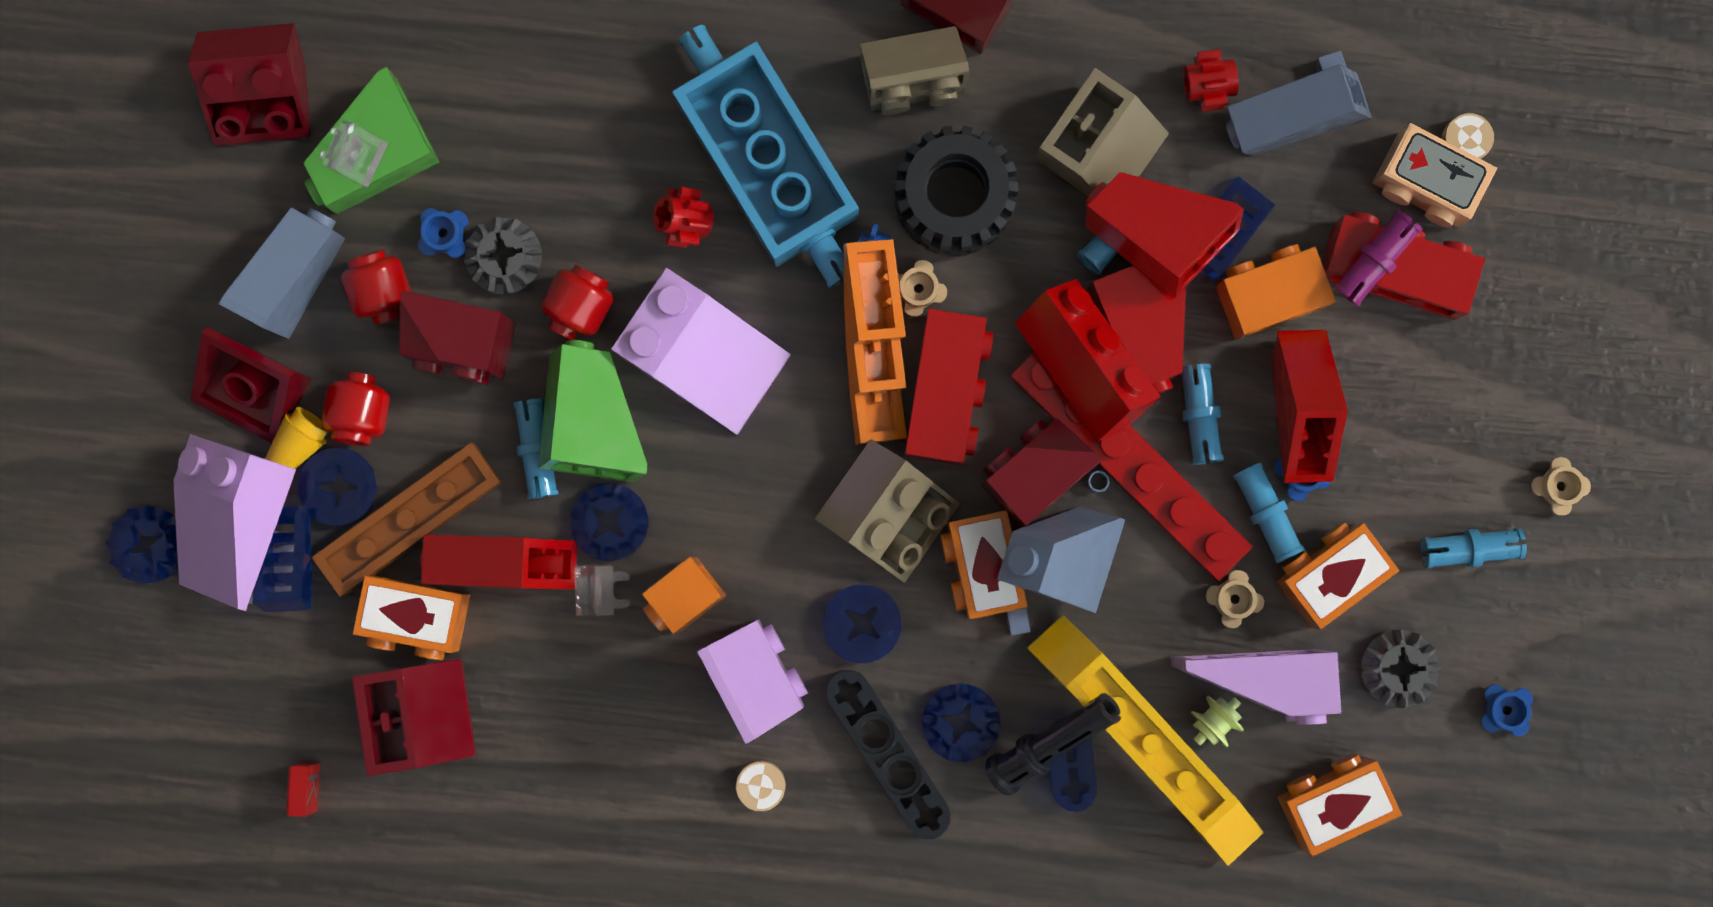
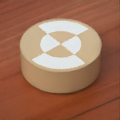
M1466 113L1457 116L1446 125L1441 139L1481 159L1489 153L1493 146L1494 132L1490 123L1485 118L1477 114Z
M763 760L754 761L745 766L736 782V791L740 801L747 808L754 811H767L774 808L782 800L786 788L785 777L780 768L769 761Z

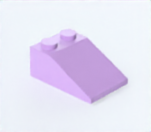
M668 268L664 270L611 349L619 357L736 435L739 434L791 356L790 353Z
M190 434L186 447L180 455L178 469L173 480L179 585L234 608L246 611L296 469Z
M759 619L697 651L745 744L803 709L804 704L800 697L808 694L796 669L792 668L786 671L778 653L784 651L785 648L773 625L770 624L763 628Z
M1305 649L1170 657L1171 667L1267 709L1285 714L1286 721H1296V724L1299 725L1327 723L1326 714H1341L1337 652Z

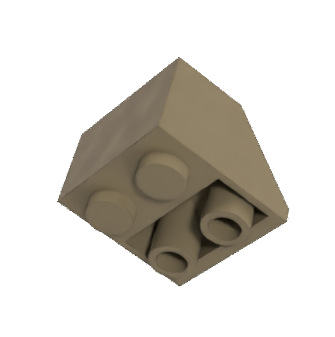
M956 26L860 44V60L870 111L881 109L883 115H894L908 111L910 104L929 101L930 106H943L956 102L958 100L957 95L964 94L969 66Z
M1094 68L1040 146L1035 160L1089 196L1101 182L1108 184L1119 172L1139 177L1169 133L1135 94L1097 68Z
M870 439L815 517V520L905 583L960 503L909 462Z

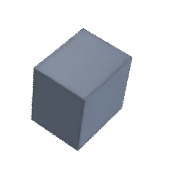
M1342 51L1319 57L1314 62L1317 72L1338 64L1346 67Z
M1027 608L1006 612L1009 635L1030 632Z

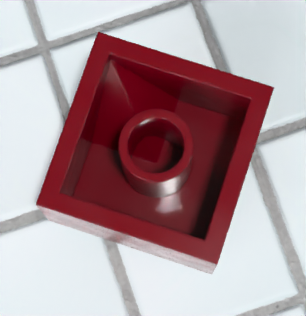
M402 290L400 298L399 355L413 360L412 369L441 375L442 367L451 368V375L458 376L459 379L482 385H488L490 377L504 380L516 328L515 322L499 311Z
M1058 418L1048 426L1042 419L1020 437L1025 446L1014 455L1007 448L983 469L989 478L981 484L982 488L1003 511L1007 510L1009 519L1018 529L1031 523L1102 461L1093 449Z

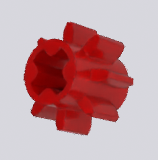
M1220 49L1197 52V56L1193 58L1194 64L1185 65L1183 68V85L1186 99L1188 102L1200 101L1201 112L1222 110L1224 105H1228L1227 97L1238 95L1239 79L1234 59L1221 60Z
M680 186L679 190L668 189L667 196H662L657 201L653 211V223L658 232L667 233L666 245L686 248L688 245L698 246L700 238H705L710 233L714 222V213L708 202L700 201V189Z

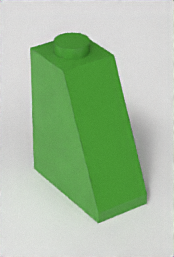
M387 67L379 70L305 160L304 165L310 178L304 180L317 206L324 204L331 211L339 214L440 163L398 79Z
M581 340L567 341L566 345L562 344L549 356L538 469L634 482L647 474V462L610 352L595 350V345L591 342Z

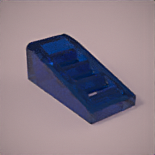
M1238 175L1219 199L1234 202L1232 198L1237 192L1259 210L1252 216L1244 209L1242 221L1247 224L1243 230L1239 229L1238 233L1234 236L1236 239L1232 244L1228 242L1221 249L1225 252L1221 259L1215 256L1202 269L1214 281L1221 277L1275 206L1273 202Z
M307 505L284 506L282 508L277 525L295 524V532L273 533L253 589L252 603L262 611L284 612L312 609L310 508ZM294 545V552L273 553V546ZM293 565L292 572L274 573V566ZM276 586H292L291 591H274Z

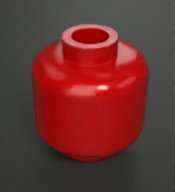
M384 249L348 260L349 268L341 274L340 279L354 316L358 318L372 317L374 325L399 318L402 290L412 292L400 259L391 255L386 256Z
M576 264L572 271L568 269L558 271L541 303L543 313L552 319L548 328L570 340H575L578 333L586 336L596 334L613 303V295L606 289L609 281Z
M348 372L346 380H338L329 384L326 391L321 425L325 430L332 433V441L346 445L367 447L370 446L371 440L378 439L384 434L390 405V394L382 387L376 385L377 378L375 376Z

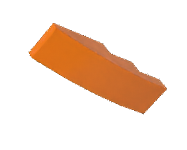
M891 239L846 243L843 245L845 336L855 445L868 444L870 439L877 443L903 440L907 438L901 390L906 388L900 339L906 337L894 242Z

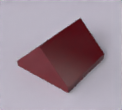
M207 327L201 333L190 401L272 443L285 414H292L299 406L312 378L229 335Z

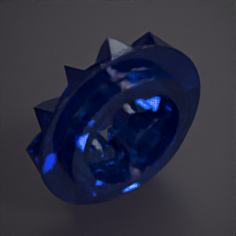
M330 448L314 455L303 467L298 481L299 498L304 509L317 521L334 526L357 522L368 510L373 508L375 494L379 489L376 484L374 468L361 454L345 448ZM340 471V473H343V481L349 482L351 485H357V490L344 492L338 507L335 493L329 492L327 489H320L319 485L336 481L337 474Z
M610 483L596 485L580 495L571 512V534L583 552L598 560L616 561L630 556L642 545L648 532L649 518L645 504L634 491L623 485ZM623 505L625 508L620 512L621 516L618 518L617 523L625 536L622 537L620 534H615L608 530L595 538L594 535L598 532L601 521L593 509L596 507L598 510H603L610 514L615 509L619 510Z
M146 505L126 510L124 515L111 523L112 531L105 544L109 548L111 557L109 563L116 567L122 574V578L138 583H156L170 577L178 569L176 518L172 513L160 507ZM139 531L144 536L163 535L151 546L152 558H149L146 553H130L134 546L140 542L138 537Z
M854 585L840 591L828 604L823 620L825 637L830 647L842 658L856 663L873 662L887 655L896 645L901 632V615L894 600L883 590L870 585ZM876 606L878 609L873 614L875 617L872 619L871 624L880 637L876 639L874 636H869L862 632L857 637L854 636L851 641L847 640L846 638L851 634L850 630L854 624L849 619L850 616L845 610L848 608L852 612L856 611L858 614L863 615L867 610L871 611Z
M963 683L945 686L932 695L924 708L922 715L924 737L930 748L946 760L969 762L985 755L998 738L1000 716L992 698L976 686ZM967 702L971 703L968 710L970 711L969 720L976 727L980 728L981 731L979 733L974 730L972 732L964 730L961 736L957 737L956 742L953 743L954 735L952 733L954 727L947 722V719L942 718L941 715L943 713L948 716L950 714L958 716L962 709H965Z

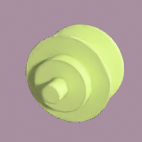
M1207 695L1206 699L1210 708L1204 714L1191 712L1192 716L1197 720L1193 726L1199 732L1193 740L1200 746L1208 740L1214 746L1220 742L1227 748L1228 743L1225 734L1231 728L1241 732L1244 730L1238 723L1242 717L1236 711L1241 703L1235 697L1227 703L1221 697L1215 701Z

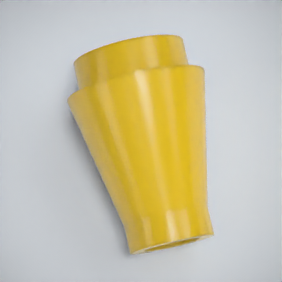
M297 407L292 414H285L264 459L296 469L326 444L324 437L328 431L323 428L321 419L307 409Z

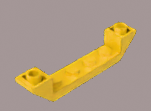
M1061 615L1027 647L1049 673L1082 706L1088 704L1101 693H1106L1115 700L1121 712L1119 714L1121 720L1104 730L1190 822L1198 835L1227 866L1264 833L1229 789L1111 661L1064 615Z

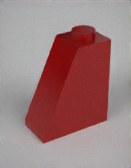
M1119 172L1108 184L1105 182L1098 184L1088 196L1085 202L1087 206L1085 227L1176 298L1238 233L1244 209L1234 202Z
M1135 266L1093 281L1087 288L1092 301L1112 329L1119 335L1122 343L1140 368L1147 374L1159 394L1172 389L1173 385L1170 379L1177 377L1183 372L1186 287L1174 298Z
M1277 331L1271 369L1284 483L1334 482L1348 408L1327 331Z
M424 535L423 550L420 556L422 568L421 584L575 589L578 541L520 537Z

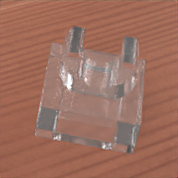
M342 119L340 126L333 127L330 132L335 137L328 152L321 151L319 155L323 160L322 165L352 182L368 188L388 143L357 124Z
M613 566L575 567L576 616L614 615V609H624L630 606V600L616 599L613 594V584L617 581L629 580V574L622 571L613 572Z

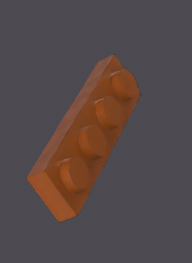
M471 442L312 556V559L339 597H345L363 584L365 576H374L423 541L424 535H431L503 482L476 444Z

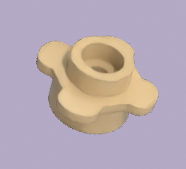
M927 260L917 261L914 268L908 270L904 275L898 274L900 295L905 303L904 311L911 317L921 316L924 308L934 302L942 303L947 297L946 286L938 283V279L933 273V265ZM921 284L923 291L921 293L915 292V285Z
M1558 457L1550 462V469L1542 477H1535L1532 480L1531 489L1534 495L1542 496L1551 504V511L1554 514L1561 516L1569 514L1572 510V504L1577 503L1583 496L1589 494L1591 484L1589 479L1584 477L1579 470L1571 467V462L1567 458ZM1559 482H1563L1565 485L1563 491L1557 489Z
M1241 570L1230 572L1228 580L1219 586H1210L1206 591V601L1210 605L1216 606L1222 615V624L1228 628L1239 627L1243 618L1248 617L1252 613L1260 612L1264 607L1263 596L1256 593L1253 586L1248 583V575ZM1234 594L1239 597L1237 604H1233L1230 600Z

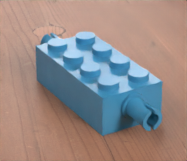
M699 25L692 28L701 48L696 45L689 31L684 33L678 42L684 48L700 75L672 91L677 106L774 265L778 267L801 252H808L827 282L828 288L839 285L840 278L832 265L836 266L844 279V254L833 236L836 234V231L859 218V207L757 41L724 60L708 34L706 26Z

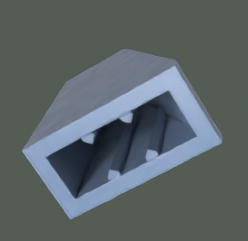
M1338 64L1228 106L1231 120L1226 121V128L1235 148L1241 147L1242 153L1254 156L1370 120L1372 116L1358 73Z
M290 208L223 295L219 305L266 330L290 339L345 240L343 236L332 230L336 221L313 208H309L306 215Z
M1077 507L1012 531L997 580L1052 600L1096 613L1125 519L1084 507Z

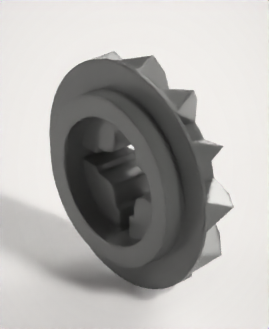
M495 217L483 224H478L471 237L466 240V251L463 261L471 279L481 288L495 294H511L524 289L535 279L541 267L542 249L537 236L527 225L516 218ZM500 236L508 249L523 251L508 258L506 275H504L503 269H501L496 260L483 259V257H487L497 251L498 237Z
M1391 630L1382 633L1371 641L1362 657L1361 675L1365 687L1376 700L1387 706L1407 708L1424 703L1430 693L1438 688L1437 680L1442 667L1435 653L1436 648L1429 644L1421 634L1408 630ZM1401 654L1404 655L1406 663L1420 666V670H1414V673L1406 674L1403 684L1400 683L1398 675L1382 672V668H1390V665L1398 664Z

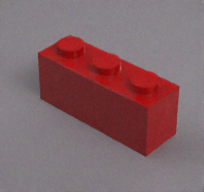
M1351 212L1350 216L1343 215L1333 223L1322 260L1328 281L1339 283L1362 255L1359 252L1360 248L1366 242L1371 244L1383 230L1384 226L1378 225L1379 219L1377 217L1362 212ZM1421 231L1394 262L1397 266L1390 275L1385 273L1369 292L1376 296L1456 320L1468 315L1486 258L1471 254L1472 247L1460 242L1444 241L1442 245L1426 240V234Z
M1077 278L1044 291L1014 323L1097 441L1128 428L1161 397L1150 382L1147 374L1140 368L1122 343L1119 335L1112 329Z
M935 309L928 310L904 457L962 466L965 455L974 456L978 428L970 426L973 407L982 408L986 380L978 378L980 359L988 361L990 359L994 332L985 331L987 318Z

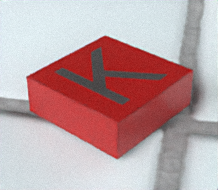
M301 762L292 765L288 769L286 804L288 816L306 817L318 811L320 762Z

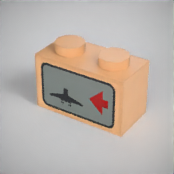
M1410 123L1397 134L1372 184L1382 188V195L1390 201L1404 206L1411 203L1426 211L1425 217L1439 226L1451 228L1452 225L1459 227L1472 219L1497 167Z

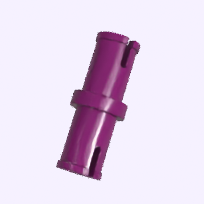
M1397 210L1371 244L1366 242L1360 248L1359 252L1362 255L1340 282L1335 284L1334 290L1340 295L1344 294L1343 298L1354 306L1359 307L1362 304V300L1385 273L1390 275L1397 266L1394 262L1416 235L1423 230L1417 222L1411 223L1413 219L1410 216Z

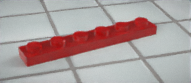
M1035 352L1010 376L1053 421L1058 418L1093 449L1102 459L1098 465L1215 581H1220L1253 547L1133 427L1129 426L1107 438L1097 441Z

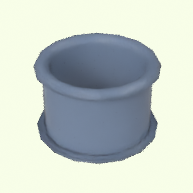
M1098 470L1091 472L1086 479L1088 489L1094 493L1105 491L1110 483L1108 475ZM1094 474H1101L1105 478V485L1100 490H1096L1091 486L1090 480Z

